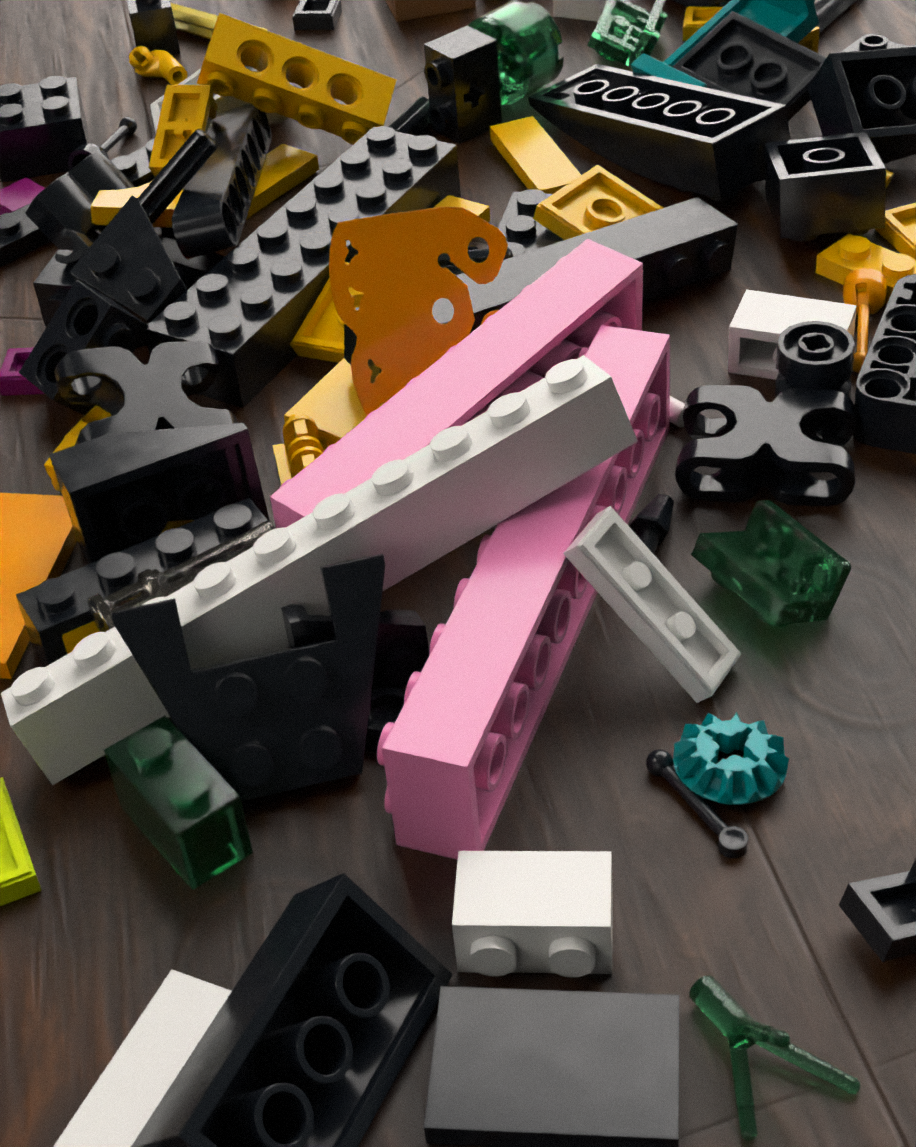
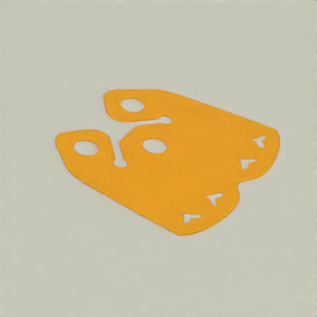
M436 207L338 222L333 232L329 249L330 285L338 316L357 336L350 367L356 393L366 415L377 410L380 407V403L387 402L403 389L411 379L419 376L445 355L448 349L457 345L470 334L475 317L468 286L449 269L440 267L438 257L443 253L448 254L450 262L477 284H487L497 277L508 247L504 234L497 227L473 212L462 207ZM475 237L483 238L489 246L488 257L482 263L472 261L468 254V245ZM347 240L358 251V254L351 259L348 265L345 264V258L349 252L346 246ZM349 287L363 293L358 310L354 307L355 297L349 292ZM440 298L448 299L454 307L453 318L446 324L438 323L432 314L433 305ZM493 310L488 312L484 316L481 325L489 316L495 314L499 310ZM369 359L382 370L375 378L374 383H371L373 372L368 365Z

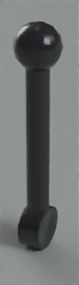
M657 749L649 753L646 759L648 771L654 776H663L719 837L718 849L720 853L728 858H739L746 854L748 849L747 833L742 828L736 826L728 827L701 796L691 791L682 783L673 767V758L669 752Z

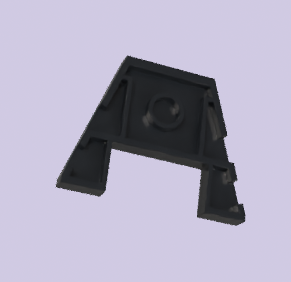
M380 553L320 566L334 631L333 638L192 669L190 666L175 598L111 613L114 626L224 806L362 774L385 573L383 554Z

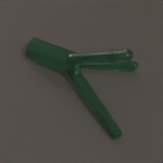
M706 975L699 978L690 988V999L728 1039L740 1133L744 1140L752 1141L757 1137L755 1105L747 1049L754 1044L849 1094H856L860 1090L861 1085L857 1078L790 1043V1036L787 1032L755 1021L713 976Z

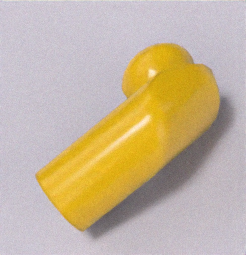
M138 46L129 55L130 65L135 67V72L142 77L165 78L171 85H178L187 78L186 69L167 51H149L145 46Z

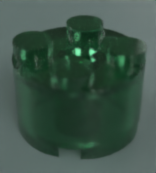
M511 0L473 20L468 25L497 40L501 106L517 103L553 82L561 73L564 57L559 59L558 45L563 43L561 33L551 15L539 4L534 2L525 4L519 2V0Z

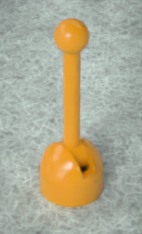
M859 268L850 272L843 283L844 304L857 305V347L853 362V371L856 373L860 372L868 352L869 314L877 313L883 307L887 298V280L881 272L872 268ZM867 287V291L858 292L859 288Z

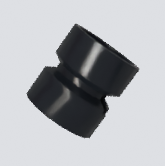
M822 321L800 322L789 326L781 332L777 341L776 369L780 373H778L775 381L774 400L782 391L791 388L836 390L851 397L852 384L850 377L853 371L855 351L853 336L841 326ZM821 414L814 418L812 422L828 424L837 421L839 418L830 414Z

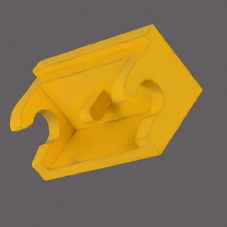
M166 85L149 162V169L155 177L195 130L201 129L205 132L208 117L212 120L216 118L218 105L213 98L214 90L211 85Z

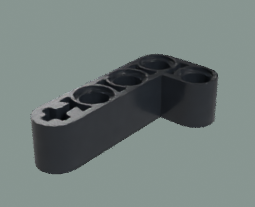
M916 274L905 276L895 284L857 377L854 403L857 423L853 433L854 437L863 444L916 454Z

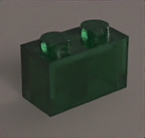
M165 715L103 750L120 806L192 890L253 853L240 796Z

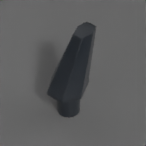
M658 494L629 524V527L653 554H655L657 545L660 546L669 531L674 505L670 495Z

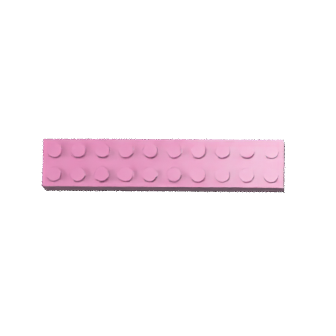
M600 325L590 347H582L578 358L584 355L612 377L638 442L498 523L492 535H485L482 538L477 554V565L469 579L462 578L459 582L454 598V609L447 623H440L435 628L430 643L429 657L422 671H415L410 676L405 690L404 706L395 723L388 722L384 726L379 738L377 761L379 765L385 767L387 780L385 811L392 814L396 845L456 860L458 859V851H484L598 593L563 553L593 517L609 506L628 525L670 430V335Z

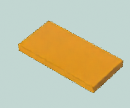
M0 493L1 679H12L30 641L16 594L38 586L48 579L61 576L77 542L64 498L60 495Z

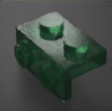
M607 0L587 46L596 50L601 57L607 60L618 61L632 68L631 64L641 54L651 55L660 37V30L668 16V13L662 10L665 0H655L650 11L627 0Z
M770 500L756 502L744 531L700 533L691 553L696 560L711 571V578L717 584L726 589L733 590L753 607L752 612L758 619L777 627H785L788 624L828 620L851 571L849 561Z

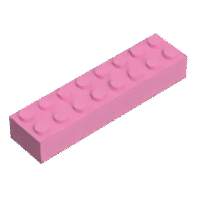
M586 239L567 256L562 257L556 265L535 282L526 286L519 295L498 312L489 316L482 325L461 342L448 349L445 355L419 376L411 379L392 398L377 410L369 413L360 424L339 441L327 447L318 458L292 479L285 481L270 496L276 528L288 527L312 513L315 506L323 499L334 494H345L364 483L382 465L393 460H403L429 445L432 438L444 429L462 426L488 411L489 406L499 397L509 393H519L545 378L546 373L556 364L566 360L578 359L582 347H590L600 325L642 331L643 263Z

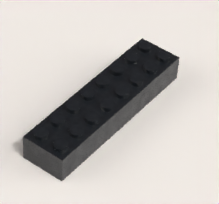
M386 126L370 129L354 145L342 153L339 158L147 324L149 328L145 333L149 354L151 355L152 349L161 343L186 341L209 343L217 354L220 368L214 383L206 391L197 394L244 408L297 356L290 343L330 277L329 249L332 235L338 222L435 207L448 195L461 197L457 145L437 141L436 138L428 135L415 136L396 132L393 128ZM347 240L346 246L349 252L345 262L350 263L351 259L358 254V251Z

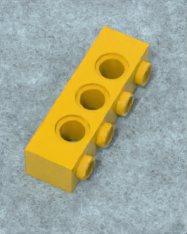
M219 13L197 84L211 85L214 93L217 95L240 99L253 104L263 112L278 113L297 120L304 127L321 129L340 136L346 142L354 145L373 127L384 126L397 79ZM245 66L253 67L258 72L250 71ZM289 82L298 84L302 89L292 86ZM334 99H339L346 105L339 104Z

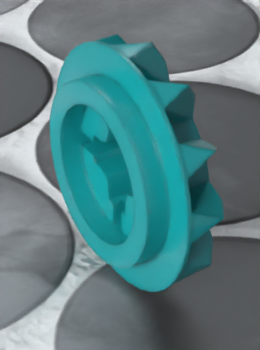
M736 712L730 720L721 721L713 714L708 713L701 725L685 724L680 741L674 744L673 764L679 779L697 795L714 802L732 805L754 803L775 793L786 778L789 758L784 753L783 737L768 734L764 720L746 724L741 722ZM735 749L744 751L743 757L734 754L718 762L719 751L726 754L733 752Z

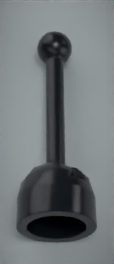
M124 117L119 123L120 128L101 146L92 143L80 145L68 158L69 170L99 149L108 157L107 152L125 135H131L136 132V121L132 117Z

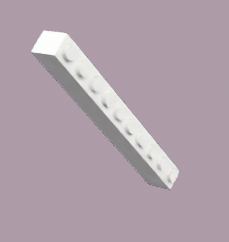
M584 355L578 359L566 360L553 366L546 373L545 378L521 392L509 393L499 397L489 406L488 411L464 425L449 427L439 432L432 438L429 445L407 458L393 460L382 465L373 473L369 480L345 494H334L323 499L315 506L312 513L286 528H276L266 532L256 540L253 547L227 562L214 563L204 568L197 574L194 581L167 597H157L143 605L173 598L176 599L192 669L286 649L289 647L281 610L282 607L290 604L303 605L308 615L330 616L320 566L381 553L384 555L385 560L384 591L638 442L612 377ZM116 627L106 632H96L85 637L74 647L72 652L46 667H36L26 671L13 682L10 688L1 692L10 727L52 785L170 717Z

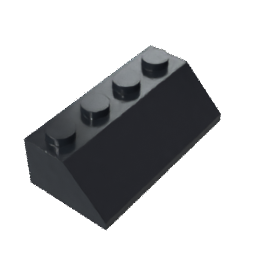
M345 873L295 894L131 1147H358L438 1003L441 986H447L453 974Z

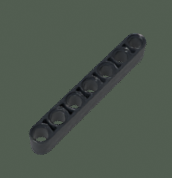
M249 103L219 112L210 123L207 134L218 145L217 150L183 188L172 215L174 237L180 252L186 259L237 246L272 139L266 112L257 109L253 104Z

